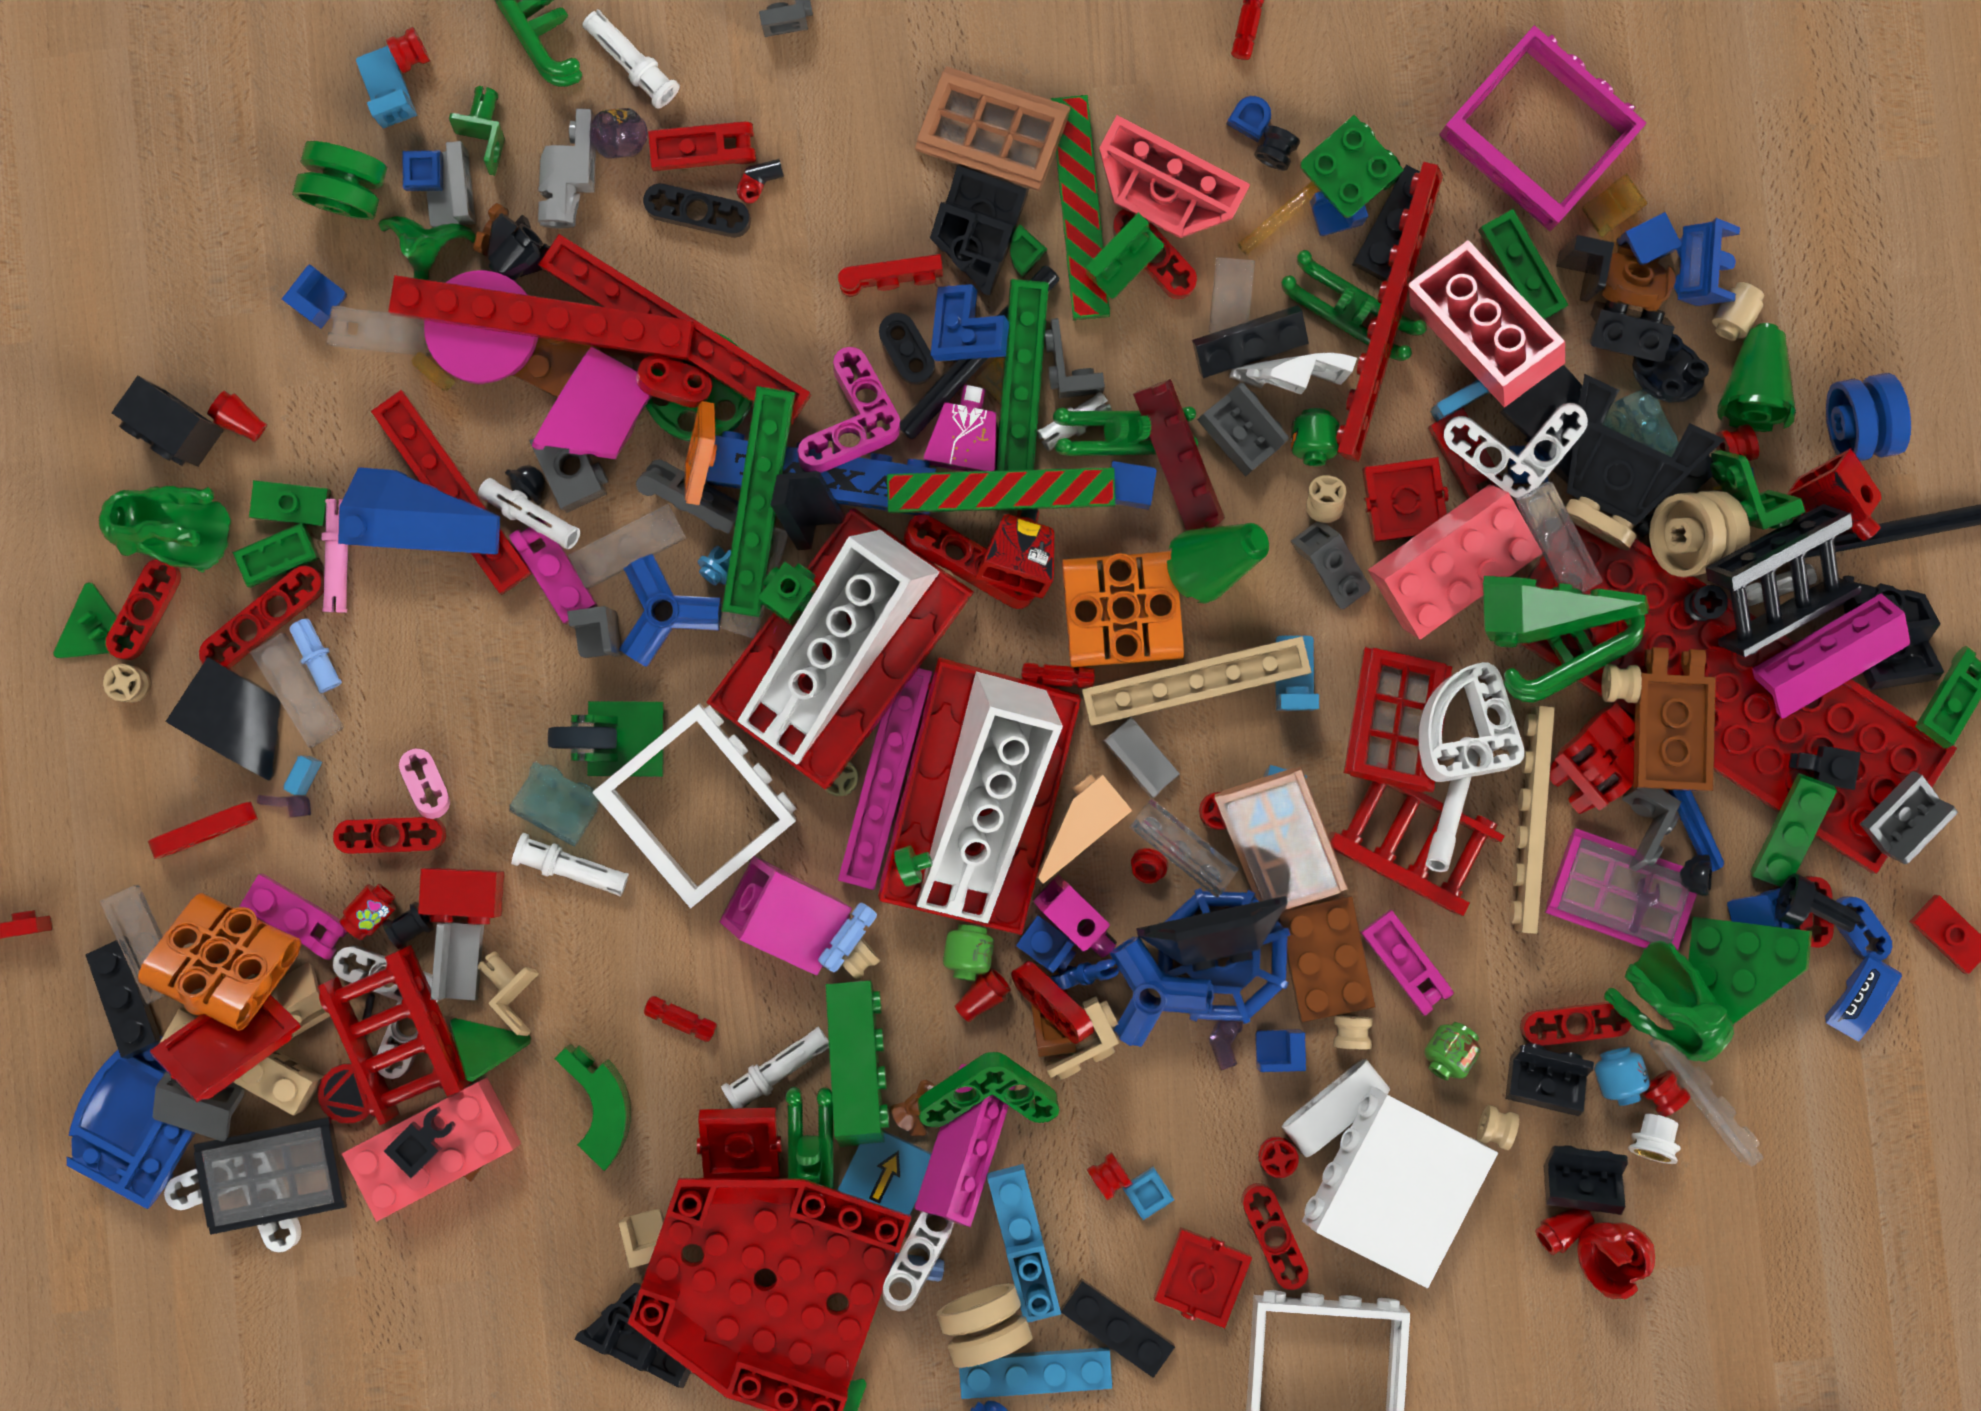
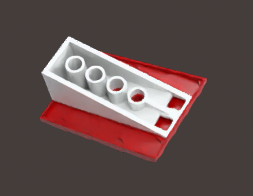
M856 508L849 510L843 519V523L837 526L808 565L807 569L816 576L813 582L816 583L818 588L794 626L792 627L779 616L772 613L706 702L825 790L830 788L833 782L840 776L862 743L870 736L904 686L914 676L938 640H941L974 593V591L936 566L933 562L911 550L906 543L899 540Z
M938 658L923 712L924 717L911 760L909 776L894 826L892 842L881 878L878 894L879 901L1022 935L1081 702L1078 694L1064 690L1061 691L1060 689L991 672L971 665L957 663L945 658ZM911 846L916 855L929 852L933 866L921 870L922 882L906 887L898 872L894 851Z

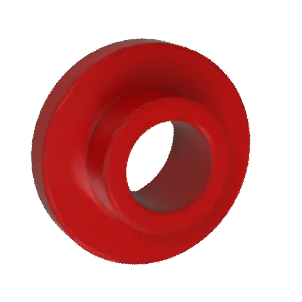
M1151 848L1137 850L1131 859L1132 873L1143 883H1156L1168 871L1169 865L1166 857L1159 851Z

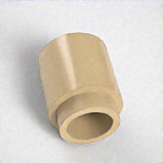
M1738 282L1735 288L1729 289L1730 292L1736 294L1735 301L1722 303L1712 320L1713 325L1716 327V333L1727 340L1735 341L1737 338L1747 337L1763 308L1762 300L1764 293L1757 287L1745 282Z

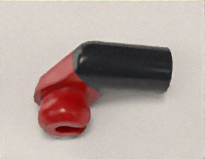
M780 159L746 168L737 186V195L743 202L748 204L756 202L766 181L784 177Z

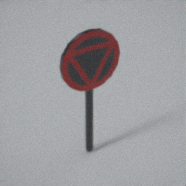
M370 993L367 997L362 1020L371 1016L375 1000L373 993ZM352 1063L336 1066L323 1076L318 1087V1101L322 1111L328 1117L339 1123H356L365 1119L370 1114L366 1106L367 1096Z

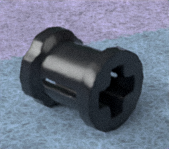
M1706 585L1696 588L1685 596L1683 602L1684 611L1692 620L1698 622L1715 619L1726 611L1728 597L1719 586ZM1700 598L1711 602V608L1707 609L1705 605H1700Z
M417 902L410 904V910L392 921L387 919L382 923L388 938L397 949L407 947V942L422 932L429 933L434 930L433 923L429 922L430 917L418 914L419 903Z

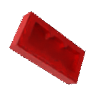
M1934 895L1909 921L1963 974H1970L1981 962V934L1940 895Z

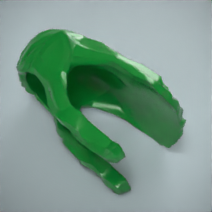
M154 486L141 491L120 490L110 496L102 505L99 515V527L105 539L115 545L123 556H130L137 552L148 555L170 566L194 568L203 573L213 565H216L219 559L224 556V551L229 546L228 537L231 519L226 508L220 502L212 501L214 499V492L209 487L200 490L187 487L164 486L160 488Z
M1663 941L1650 943L1644 949L1639 960L1629 965L1624 977L1633 985L1636 993L1643 1000L1654 1007L1660 1015L1668 1019L1673 1030L1658 1027L1616 989L1608 988L1604 994L1605 1001L1611 1003L1616 1011L1628 1019L1636 1030L1672 1045L1685 1055L1686 1059L1692 1061L1707 1062L1714 1059L1728 1046L1734 1035L1732 1020L1727 1014V1010L1717 1003L1715 997L1703 981L1700 972L1692 966L1685 956L1678 952L1671 942L1669 944Z

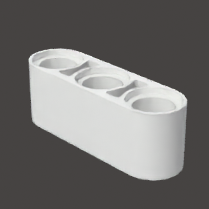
M1363 1059L1349 1068L1290 1116L1281 1128L1305 1157H1309L1354 1122L1358 1114L1359 1103L1369 1093L1372 1086L1386 1094L1389 1093L1390 1088L1369 1061Z
M921 1212L883 1285V1300L890 1309L905 1311L915 1303L951 1235L954 1222L945 1219L947 1227L940 1232L931 1231L926 1225V1220L933 1214ZM915 1248H921L927 1252L929 1260L922 1266H916L909 1261L908 1253ZM896 1282L906 1283L911 1290V1295L905 1300H896L889 1293L890 1287Z

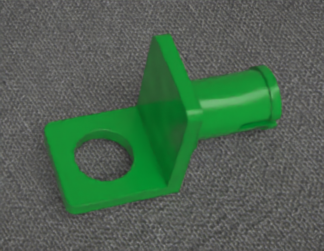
M477 86L474 90L470 114L466 116L450 113L449 121L454 133L457 135L488 140L484 163L489 175L495 176L505 141L500 123L492 121L499 94L489 87L486 88V93L483 94L484 87Z

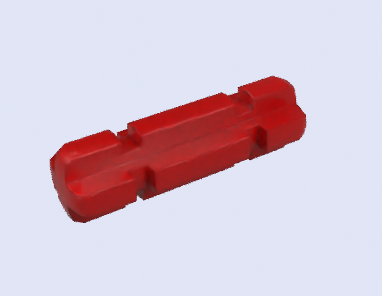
M1243 0L1244 5L1241 8L1235 34L1236 39L1234 40L1231 52L1234 58L1249 60L1251 58L1254 46L1252 41L1256 38L1264 0Z
M1024 663L1021 673V679L1034 683L1038 681L1042 682V685L1072 687V684H1075L1078 688L1093 687L1095 671L1092 668L1079 667V670H1075L1071 666L1048 664L1038 667V664Z
M656 996L650 997L644 1008L645 1016L655 1020L660 1018L662 1023L687 1034L692 1032L696 1038L705 1042H709L712 1039L717 1027L715 1022L706 1018L701 1020L698 1018L699 1015L672 1003L667 1005L665 1000Z

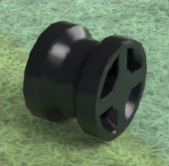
M1267 126L1264 132L1265 141L1263 145L1257 147L1254 156L1271 168L1285 171L1291 163L1289 156L1291 152L1297 150L1300 140L1283 128Z

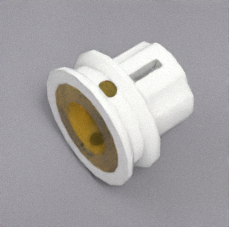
M1645 1114L1640 1133H1632L1631 1135L1634 1143L1628 1147V1150L1646 1159L1676 1164L1678 1160L1675 1154L1681 1150V1147L1674 1143L1679 1124L1664 1116Z

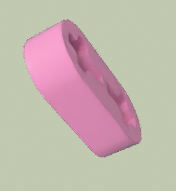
M412 749L404 753L399 762V769L416 809L425 818L435 819L441 817L449 809L450 799L432 757L423 749ZM418 760L421 765L425 764L422 768L426 778L419 780L414 770L409 771L412 769L411 763ZM430 787L433 795L439 797L436 807L431 808L429 803H425L427 798L423 789Z

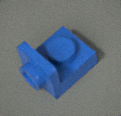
M1039 915L1035 917L1016 944L1019 949L1043 965L1052 974L1057 968L1064 971L1076 954L1071 949L1075 943Z

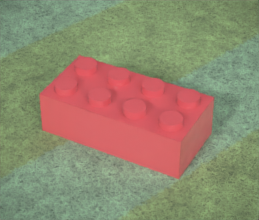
M1466 241L1408 284L1410 307L1427 323L1504 408L1565 364V341L1469 241Z
M1489 484L1369 568L1368 572L1401 627L1418 639H1422L1484 595V576L1510 577L1543 554L1509 492Z
M486 1077L343 1152L342 1156L377 1222L514 1150L521 1142L490 1081ZM439 1107L441 1112L434 1119L436 1127L443 1129L452 1121L456 1126L450 1134L434 1140L442 1149L414 1177L410 1178L384 1150L412 1122L415 1121L423 1128L426 1114Z

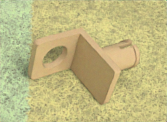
M496 951L485 957L488 961L487 963L481 961L478 965V969L499 989L497 995L488 1004L515 1034L528 1036L531 1030L508 1004L539 973L536 969L525 967L518 974H515L499 957Z

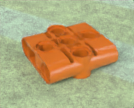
M1172 551L1138 554L1118 553L1112 556L1062 560L1071 668L1183 659L1184 646L1179 591L1172 583L1167 569V561L1171 559ZM1139 559L1141 566L1142 589H1139L1137 560ZM1121 562L1127 565L1130 571V576L1127 580L1120 582L1110 576L1109 569L1113 563ZM1097 563H1101L1103 592L1099 590ZM1160 596L1167 599L1170 605L1169 613L1164 616L1154 614L1150 608L1152 598ZM1124 599L1130 602L1133 608L1131 617L1127 619L1116 617L1112 609L1113 603L1116 600ZM1087 602L1093 605L1096 615L1092 621L1082 622L1076 617L1075 607L1079 603ZM1144 625L1146 628L1148 656H1144V640L1142 626ZM1103 629L1107 631L1109 659H1105ZM1127 636L1133 639L1136 651L1132 656H1122L1117 652L1115 645L1118 638Z
M199 893L190 901L145 959L138 973V982L184 1004L185 1009L190 1014H205L239 1031L250 1023L294 963L301 948V940L257 919L255 913L249 908H233L204 893ZM248 929L244 933L237 934L240 930ZM189 943H194L190 947L183 948L185 945ZM227 958L221 963L214 964L219 959ZM252 974H259L253 979H246ZM204 988L197 994H191L196 989Z

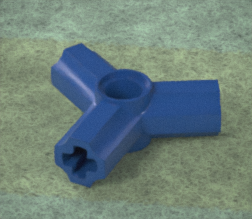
M653 554L641 557L623 568L644 608V612L619 648L620 651L633 660L648 667L673 628L720 631L722 620L721 598L674 596ZM662 602H670L673 606L672 616L666 621H658L655 617L657 605Z
M1139 936L1124 941L1110 952V956L1116 961L1117 967L1133 991L1132 999L1118 1021V1025L1114 1028V1031L1119 1036V1040L1129 1046L1142 1047L1163 1011L1210 1014L1214 998V987L1211 979L1171 977L1167 972L1160 970ZM1148 988L1156 990L1161 998L1153 996Z

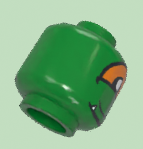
M1309 408L1303 410L1301 415L1292 421L1291 451L1294 456L1302 459L1303 463L1307 466L1325 465L1326 460L1334 458L1338 454L1339 445L1336 436L1340 424L1331 415L1329 410Z

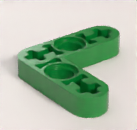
M989 1052L979 1056L925 1092L918 1100L920 1121L928 1127H941L948 1124L992 1094L1030 1121L1036 1123L1053 1120L1058 1116L1060 1110L1057 1094L1053 1088L1000 1052ZM1016 1085L1026 1086L1021 1090H1009L1010 1087ZM963 1087L973 1088L968 1092H956L957 1089Z

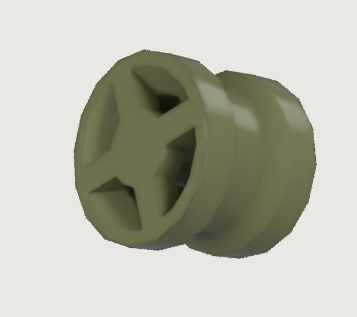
M849 762L840 776L826 791L834 796H846L852 793L859 782L857 768Z

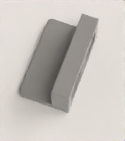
M461 141L446 142V151L442 152L443 191H426L430 225L436 227L450 223L460 225L476 224L469 152Z
M1132 717L1102 741L1150 798L1156 797L1165 786L1180 775Z
M461 922L437 924L431 1000H441L444 998L478 999L480 982L478 965L482 958L484 924Z

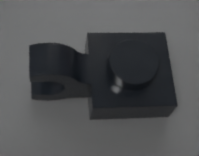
M1818 746L1817 755L1798 752V754L1791 753L1788 768L1814 772V779L1833 785L1836 788L1855 790L1861 753Z

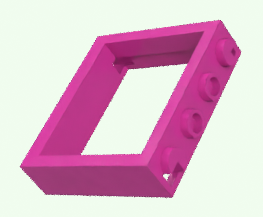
M1534 25L1450 119L1439 135L1547 230L1551 231L1647 122L1633 111L1636 108L1630 103H1624L1615 96L1613 88L1605 80L1596 79L1586 70L1585 64L1580 58L1573 54L1568 55L1557 45V40L1552 34L1548 37ZM1526 53L1530 54L1621 134L1560 204L1465 122Z

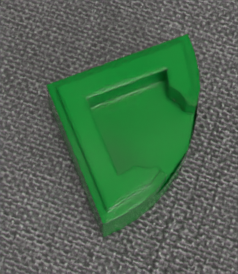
M1019 225L1012 237L1010 257L1015 271L1023 279L1047 253V248L1023 226Z

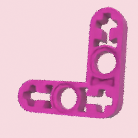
M855 347L842 348L836 353L833 361V372L856 416L807 436L801 441L798 447V461L806 472L818 471L823 473L889 445L899 436V415L866 355ZM847 361L851 365H856L858 379L855 381L851 369L844 367V363ZM862 389H871L877 394V398L872 402L864 403L858 400L856 394ZM882 420L885 425L890 424L889 430L884 431L882 427H877V422ZM866 432H870V439H867ZM845 433H853L859 437L860 442L854 447H845L841 445L839 438ZM829 441H832L835 454L832 453V447L828 448ZM814 449L815 452L821 453L822 458L816 460L814 456H809V450Z

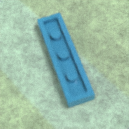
M1109 1347L1008 1354L984 1364L959 1368L961 1399L1112 1389Z

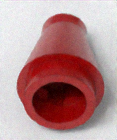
M225 390L217 396L207 412V415L213 418V424L242 435L253 442H256L267 428V424L236 393L231 395Z
M990 968L986 974L978 975L962 999L955 1005V1008L963 1019L971 1022L978 1015L1007 999L1006 994L1011 991V988L998 971Z
M1573 1208L1540 1222L1541 1226L1535 1232L1543 1247L1551 1255H1555L1558 1252L1565 1253L1579 1238L1581 1233L1587 1227L1594 1224L1595 1221L1589 1210Z

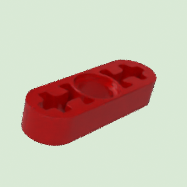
M1125 209L1117 213L1113 222L1114 236L1122 230L1124 224L1122 220L1130 221L1135 216L1133 213ZM1149 222V230L1164 244L1165 258L1159 263L1150 262L1144 270L1169 297L1173 299L1187 298L1192 294L1196 286V272L1161 232ZM1171 259L1176 262L1172 265L1171 270L1177 276L1187 275L1186 289L1182 286L1176 288L1171 286L1174 278L1168 270L1165 271L1163 276L1158 273L1166 268Z
M153 559L145 565L106 637V647L111 655L123 660H133L143 653L181 582V573L178 567L170 566L157 559ZM165 567H168L166 574L170 576V580L168 583L160 582L155 590L162 594L160 600L152 594L143 592L145 586L152 590L154 589L158 580L153 576L155 570L163 571ZM142 599H149L154 607L153 614L146 620H139L134 614L135 604ZM129 620L133 624L144 627L142 633L134 629L130 636V641L134 643L133 648H125L121 653L122 645L117 640L120 636L127 637L132 630V627L125 625L126 621Z
M245 802L152 838L148 841L154 859H160L257 821L258 817L252 802Z
M425 817L345 820L339 823L333 832L335 846L338 850L347 854L431 851L439 848L446 839L444 824L437 818L430 819ZM406 823H411L409 831L424 830L426 827L425 823H429V828L436 830V837L430 838L429 845L426 844L425 838H409ZM369 824H373V827H372V830H371V831H370V828H369V826H368ZM388 824L396 826L400 833L398 842L393 846L385 845L380 839L382 828ZM351 826H353L356 833L371 832V840H357L354 842V847H351L350 841H344V833H349ZM408 839L410 840L411 846H407ZM371 841L374 846L373 848L369 847Z
M1027 961L1011 972L1012 980L1021 995L1072 1043L1078 1044L1094 1033L1092 1021L1084 1009L1033 962Z
M1601 1002L1530 1011L1521 1020L1520 1032L1526 1041L1546 1046L1620 1037L1625 1035L1632 1025L1628 1019L1622 1016V1021L1616 1022L1615 1029L1610 1024L1599 1023L1596 1024L1598 1032H1594V1017L1611 1016L1612 1009L1616 1014H1619L1611 1003ZM1595 1010V1015L1593 1017L1591 1011ZM1573 1013L1582 1014L1586 1020L1585 1029L1579 1034H1571L1566 1027V1021ZM1554 1015H1558L1557 1027L1561 1033L1560 1037H1557L1558 1031L1554 1029L1542 1031L1541 1038H1538L1537 1034L1530 1032V1026L1536 1025L1537 1018L1542 1023L1555 1024Z
M1262 1183L1249 1185L1242 1194L1241 1203L1269 1267L1280 1286L1288 1290L1298 1289L1306 1283L1309 1271L1274 1192L1267 1185ZM1257 1192L1262 1197L1269 1196V1199L1264 1204L1270 1217L1275 1212L1278 1214V1217L1268 1218L1259 1226H1257L1256 1221L1263 1220V1217L1256 1206L1251 1208L1249 1206L1254 1201L1253 1194ZM1279 1226L1285 1231V1240L1279 1246H1269L1265 1243L1264 1234L1268 1228ZM1290 1247H1293L1294 1251L1287 1252L1286 1254L1293 1266L1300 1265V1269L1295 1271L1297 1278L1290 1280L1287 1275L1281 1277V1273L1285 1271V1266L1280 1256L1272 1260V1255L1283 1254Z

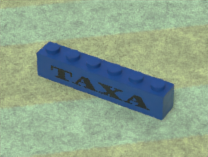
M723 431L722 437L715 436L714 444L717 445L716 457L713 467L709 466L706 481L709 485L741 489L748 441L744 440V434ZM797 442L796 448L787 447L783 474L806 472L798 461V447L801 442ZM814 449L809 450V456H814L816 460L822 458L821 453L815 452ZM871 453L870 459L858 457L825 471L821 475L838 504L888 511L887 474L936 473V469L929 468L930 463L923 460L908 459L907 464L892 462V456ZM931 512L901 513V514H908V515H915V516H917V515H928V516H930V513H931Z

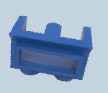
M1715 218L1712 222L1683 226V235L1679 239L1682 246L1677 249L1678 256L1681 258L1680 274L1676 276L1674 289L1678 294V300L1694 306L1735 301L1736 294L1719 288L1718 284L1719 270L1733 269L1736 264L1735 257L1732 254L1721 250L1722 237L1740 235V227Z

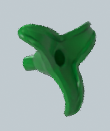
M399 216L385 218L378 223L381 231L385 232L388 229H392L400 240L401 252L407 257L410 265L413 267L414 278L429 280V269L434 264L442 246L448 241L455 238H465L474 243L476 234L470 228L454 223L425 229L414 220Z

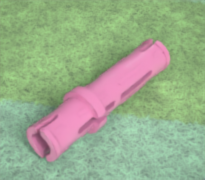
M325 499L326 532L322 533L321 540L325 541L322 612H334V597H336V612L347 613L348 544H338L339 510L338 515H336L337 500ZM339 499V507L343 499Z

